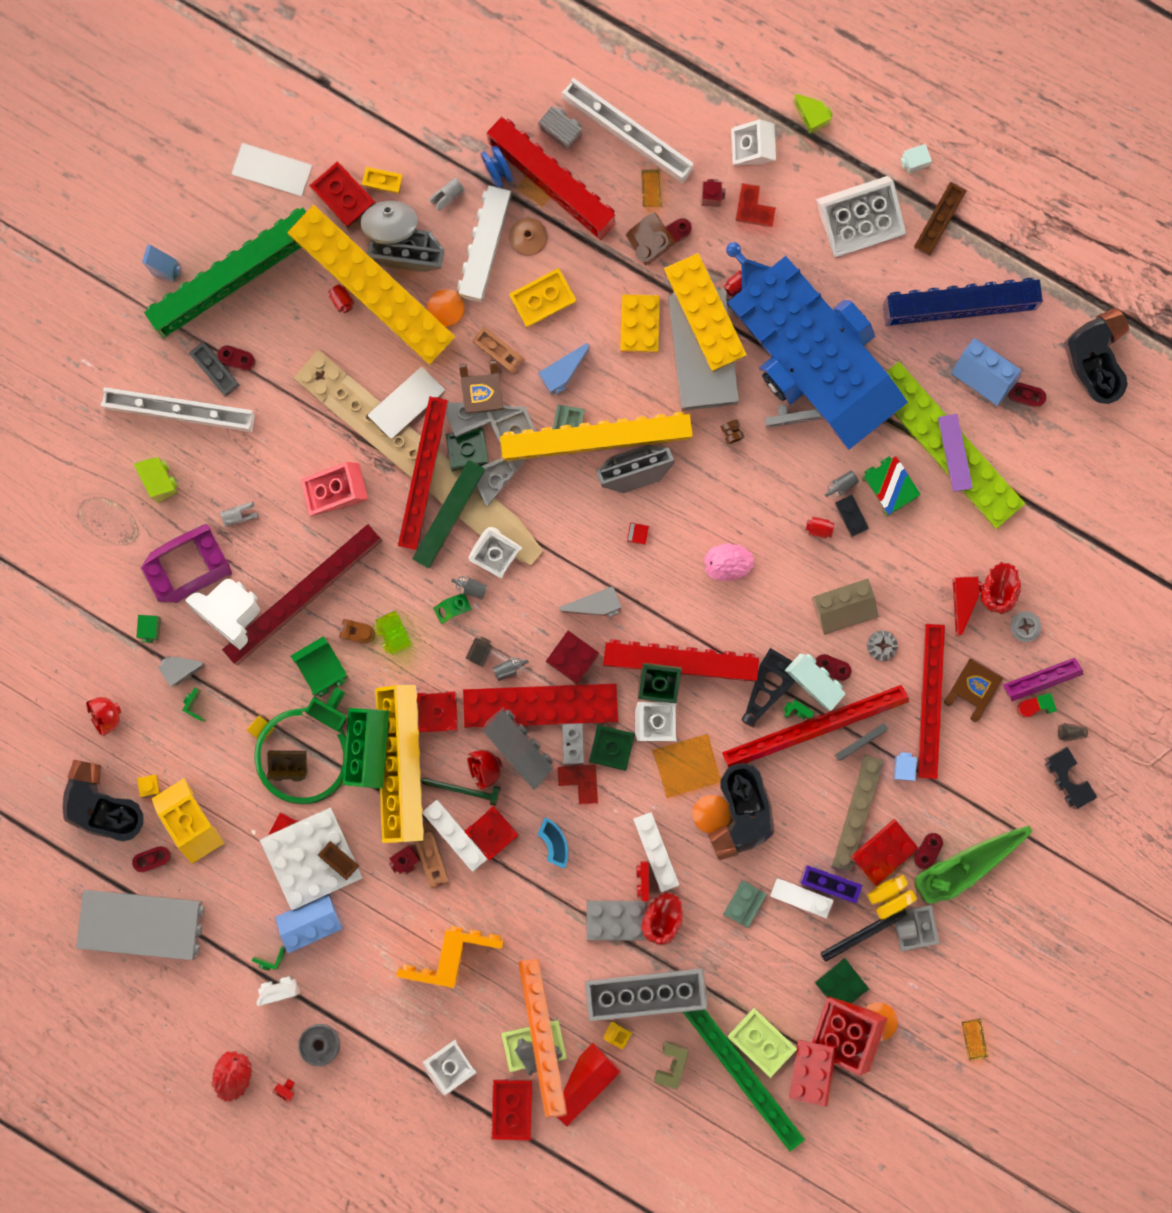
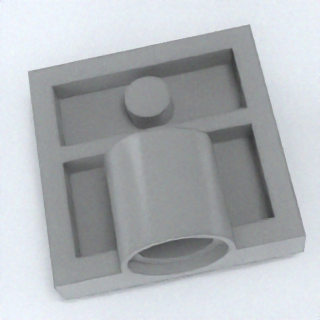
M932 905L907 909L908 916L895 923L900 951L940 944Z

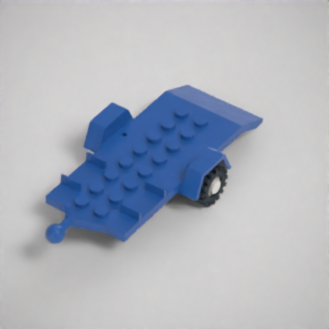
M731 242L727 245L726 253L728 256L735 257L739 261L742 273V291L729 300L727 305L771 356L759 369L765 372L762 374V378L779 400H787L791 405L804 395L826 420L848 450L908 403L891 377L864 347L875 337V333L871 323L851 300L844 299L834 308H831L821 297V293H818L801 274L800 269H797L787 256L783 257L772 267L746 259L741 253V247L738 243Z

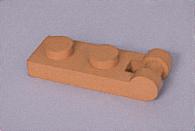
M484 326L472 340L476 346L494 360H497L511 374H514L517 371V366L525 361L520 354ZM509 356L514 358L511 363L506 361Z
M433 831L423 834V841H415L429 886L433 889L438 884L443 883L445 885L449 883V879ZM439 870L440 876L434 878L432 872Z

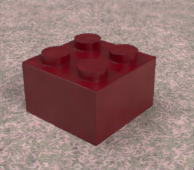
M567 630L545 662L578 685L598 657L599 652Z

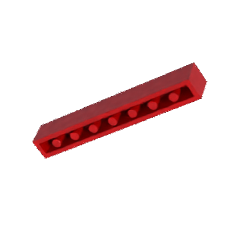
M610 639V642H605L603 662L605 667L641 670L643 663L682 667L681 674L757 681L759 658L755 657V654L744 653L743 656H738L733 651H724V654H718L717 650L705 649V652H699L698 648L686 647V650H679V646L674 645L660 648L659 644L648 643V646H640V642L629 641V644H621V640Z

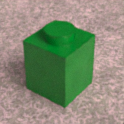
M138 615L136 638L142 639V643H153V640H159L161 617Z

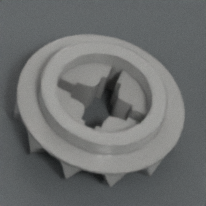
M1020 612L1012 619L1010 630L1013 637L1019 641L1030 642L1039 636L1041 622L1032 612ZM1024 620L1027 625H1033V627L1028 629L1027 634L1024 629H1018V627L1023 625Z
M884 630L873 633L867 642L869 654L878 661L890 660L895 656L898 649L897 639L892 633ZM884 638L885 644L891 647L885 648L882 654L881 648L874 645L880 644Z

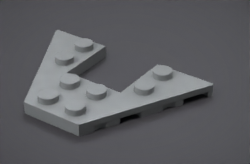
M463 402L448 403L446 417L455 438L491 423L499 444L500 436H503L505 432L521 434L523 430L533 429L536 432L526 407L503 405V410L466 414ZM502 458L482 466L486 470L477 488L485 506L491 503L526 459L502 462Z

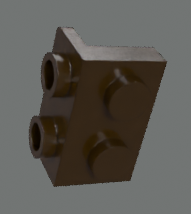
M268 750V780H292L298 782L306 779L308 773L307 751Z

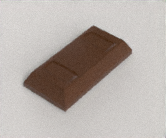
M331 841L317 855L345 880H348L359 867L354 860Z

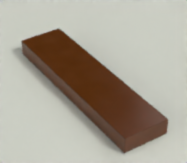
M950 181L913 248L928 256L932 254L967 190Z

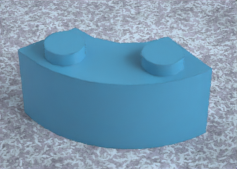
M545 817L537 835L545 841L548 847L547 861L565 869L568 861L566 838L562 830L553 821Z

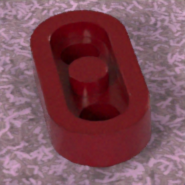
M685 218L677 219L665 226L677 243L687 238L692 231L690 221ZM680 225H685V226H686V229H685V230H681V229L679 228V226H680Z
M230 345L222 346L218 351V358L224 365L242 371H250L255 366V358L248 351ZM225 352H230V356L224 357ZM248 358V362L244 364L242 359Z
M1017 382L1008 393L1011 401L1034 408L1042 406L1046 401V393L1043 389ZM1018 390L1020 392V396H1016L1014 394V391ZM1036 395L1038 396L1039 400L1034 401L1032 397Z
M822 654L815 659V664L819 668L822 667V660L827 661V667L823 668L829 672L830 675L828 677L838 681H845L852 674L851 666L847 662L830 655ZM841 667L846 670L843 675L839 673V668Z
M929 833L924 837L914 856V863L918 868L928 869L935 862L943 846V839L939 834ZM932 839L937 841L936 846L930 844ZM923 856L928 858L927 863H922L921 858Z
M157 846L135 855L132 860V866L137 872H147L167 864L171 859V853L168 848ZM160 852L164 853V858L162 860L158 857V854ZM142 859L146 860L145 866H141L140 861Z

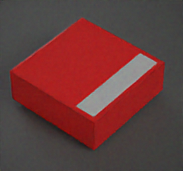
M630 522L627 542L646 545L649 526Z

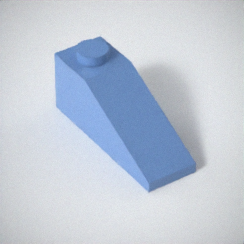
M147 244L142 261L144 266L154 277L175 282L176 277H179L181 273L180 263L175 258Z
M588 343L539 372L540 379L551 395L554 393L558 395L566 389L565 386L568 385L589 351Z

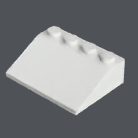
M888 176L816 199L819 214L834 257L906 234L894 182Z

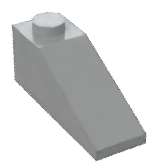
M613 586L559 607L563 613L608 615V617L619 614L618 610L622 609Z

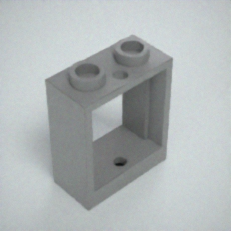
M563 724L564 765L584 764L582 724Z

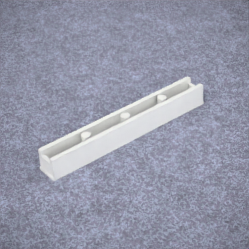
M572 78L571 83L563 90L562 99L682 184L693 171V162L576 79Z
M106 387L103 389L104 396L101 407L106 410L253 432L256 414L252 410Z

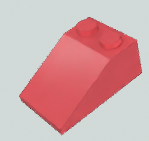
M344 462L301 479L309 516L345 508L368 500L359 463Z

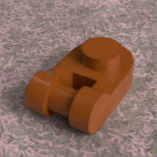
M343 619L342 625L344 626L339 634V638L368 644L374 640L375 631L370 625ZM351 627L356 628L355 635L350 634Z

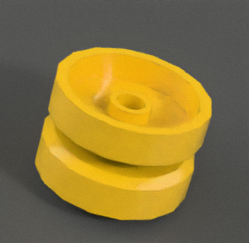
M904 875L880 884L876 889L867 894L871 904H878L884 901L875 910L880 919H884L902 910L918 899L913 890H906L900 893L909 884Z

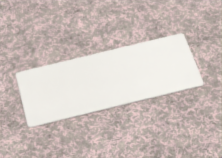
M242 143L232 175L302 196L312 165Z
M420 367L372 410L368 416L392 439L427 407L429 396L438 397L445 389L423 367Z

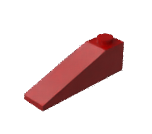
M593 1042L579 1056L563 1090L566 1115L556 1117L566 1127L621 1072V1069Z

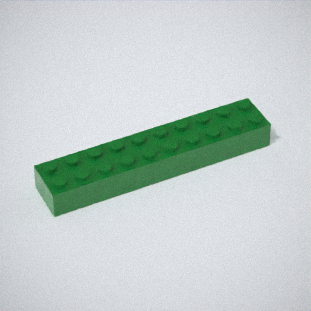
M304 207L294 209L286 219L276 221L272 228L261 231L257 238L246 241L239 250L229 252L224 260L214 262L210 269L205 272H199L195 275V279L189 283L184 282L174 293H167L162 298V301L149 305L144 314L157 333L163 339L302 248L287 232L306 213Z

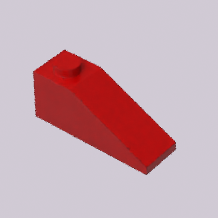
M978 576L955 577L952 579L956 636L963 634L979 598V593H981L982 582L979 581Z

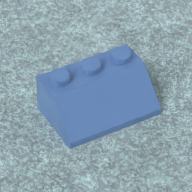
M974 338L962 353L951 374L998 406L1021 378V369Z
M330 894L275 917L287 953H291L344 929Z

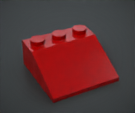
M827 997L812 1042L837 1047L835 1064L861 1076L870 1071L888 1018L872 1010Z

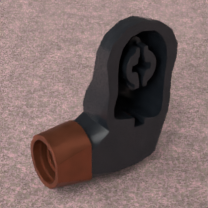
M1117 308L1097 315L1096 319L1083 324L1071 333L1064 342L1074 377L1094 401L1103 404L1118 401L1124 395L1128 385L1127 376L1109 348L1111 343H1115L1129 331L1126 318Z
M73 760L67 776L68 783L63 795L62 810L65 822L95 836L111 838L122 842L133 839L141 831L144 823L143 812L139 804L131 799L113 798L98 792L97 784H100L101 765Z
M744 763L733 765L725 771L720 780V789L729 804L732 822L729 826L726 827L724 825L708 834L718 860L738 856L737 853L751 850L764 843L774 834L771 801L765 789L760 771L753 765Z

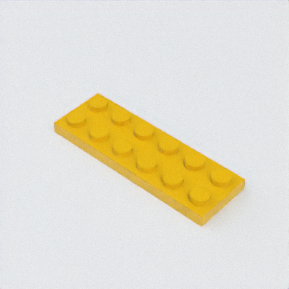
M699 253L664 268V272L711 372L746 357L747 354Z

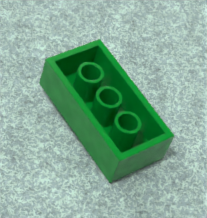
M349 708L343 785L383 788L385 763L387 760L386 747L389 711Z

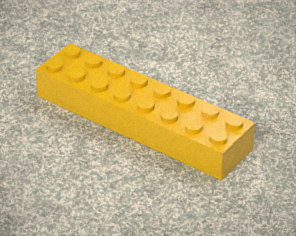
M393 685L375 688L376 710L389 711L386 747L387 760L385 763L383 788H380L382 843L423 841L424 829L422 825L423 809L421 804L422 789L420 783L421 770L419 763L416 685Z

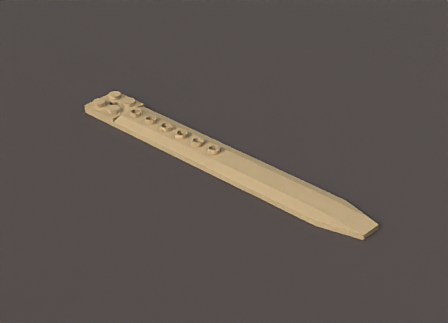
M317 350L296 374L294 380L412 478L421 436L410 426L406 425L391 439L368 416L381 402L321 351ZM318 372H319V373L324 372V375H323V376L325 377V379H324V380H321V379H320V380L317 381V380H316V378H317L316 374H317ZM439 451L429 493L443 504L462 470L451 471L450 460ZM476 486L459 518L480 536L488 527L497 528L502 535L522 547L514 558L531 566L543 552L541 547L522 521L497 499L494 498L488 506H485Z

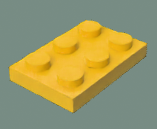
M559 268L509 293V297L526 328L577 302Z
M622 294L620 352L658 353L660 295Z

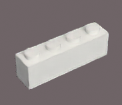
M439 800L433 802L423 811L424 816L472 872L487 860L483 852L466 835L463 828Z
M652 812L633 819L660 891L663 892L679 886Z

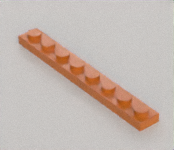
M539 959L521 960L518 964L545 1116L566 1115V1108Z

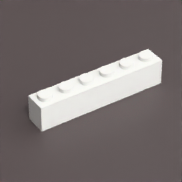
M488 186V190L483 192V208H479L477 214L479 223L477 227L474 226L472 237L474 241L472 245L469 244L467 255L469 259L468 262L463 264L462 273H464L463 280H459L457 291H459L461 298L479 303L483 301L511 200V191Z

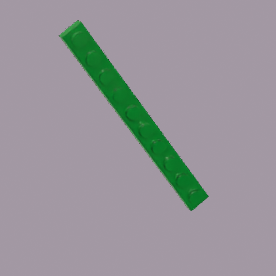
M706 1009L683 1011V1014L788 1151L791 1152L804 1142L805 1138L708 1011Z

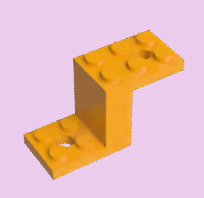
M451 926L445 930L437 974H435L433 969L424 968L420 971L416 970V966L405 964L397 969L396 977L455 988L465 942L502 949L505 939H501L499 934L490 933L489 936H485L479 930L471 929L470 932H465L463 927Z

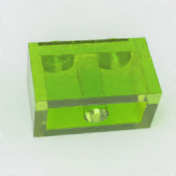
M396 610L375 619L376 625H374L377 635H382L385 641L382 643L386 654L390 652L394 656L413 647Z

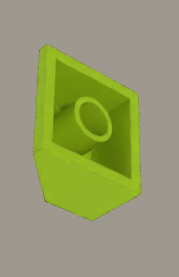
M154 457L133 464L150 498L157 503L178 493L176 489L178 484L173 476H169L167 471L170 469L165 460Z

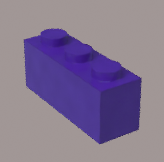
M805 865L799 882L800 884L853 903H857L863 886L809 865Z

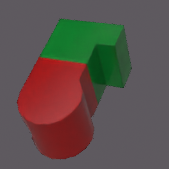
M1052 693L1022 701L1017 705V713L1024 718L1031 717L1035 712L1044 709L1046 714L1057 711Z

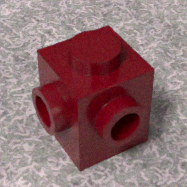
M717 179L703 181L702 206H720L721 199L725 200V188H722V182H718Z
M407 845L389 858L391 861L389 865L395 873L399 872V874L405 873L407 875L416 869L414 865L421 860L412 847Z

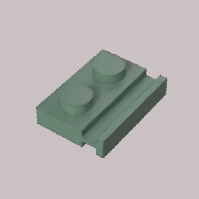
M558 404L553 430L560 429V426L563 425L579 427V424L583 422L585 409Z
M742 880L723 914L748 928L767 894Z

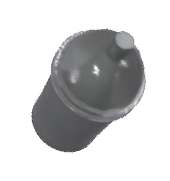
M850 470L837 479L830 481L828 492L825 496L842 497L859 483L855 473Z
M460 576L457 580L453 578L451 582L455 583V587L460 594H466L481 600L488 586L469 578V576Z
M511 657V659L494 666L493 670L498 681L515 675H520L525 669V664L529 663L528 659L523 661L520 657Z

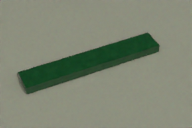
M468 459L414 554L413 560L430 569L486 470L485 468Z

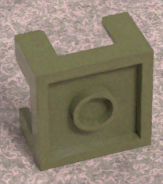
M664 1041L663 1053L675 1057L676 1060H672L670 1066L672 1074L657 1070L654 1080L657 1084L678 1090L688 1048Z

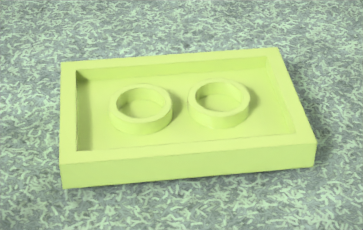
M755 1008L727 1036L770 1078L797 1050Z
M559 1020L550 1021L554 1046H558L559 1051L562 1052V1057L557 1061L567 1059ZM530 1026L501 1033L510 1072L525 1069L515 1049L520 1038L525 1039L527 1042H532Z

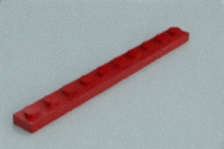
M899 685L722 752L723 758L728 768L736 764H746L910 702L909 697L903 686Z

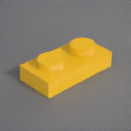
M366 167L362 187L399 194L403 174Z

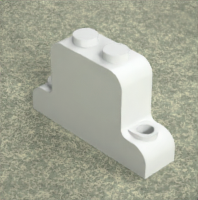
M231 579L221 582L208 596L193 593L185 600L197 615L239 650L248 641L247 631L244 628L260 613V607L256 603L258 600L257 596L251 591L249 593L246 592V588L239 581L235 583Z

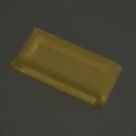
M660 169L641 170L643 207H662Z
M981 1018L962 1021L969 1061L987 1058L988 1053Z

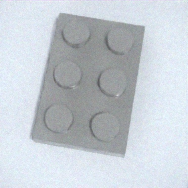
M587 901V940H645L641 930V923L645 914V901Z

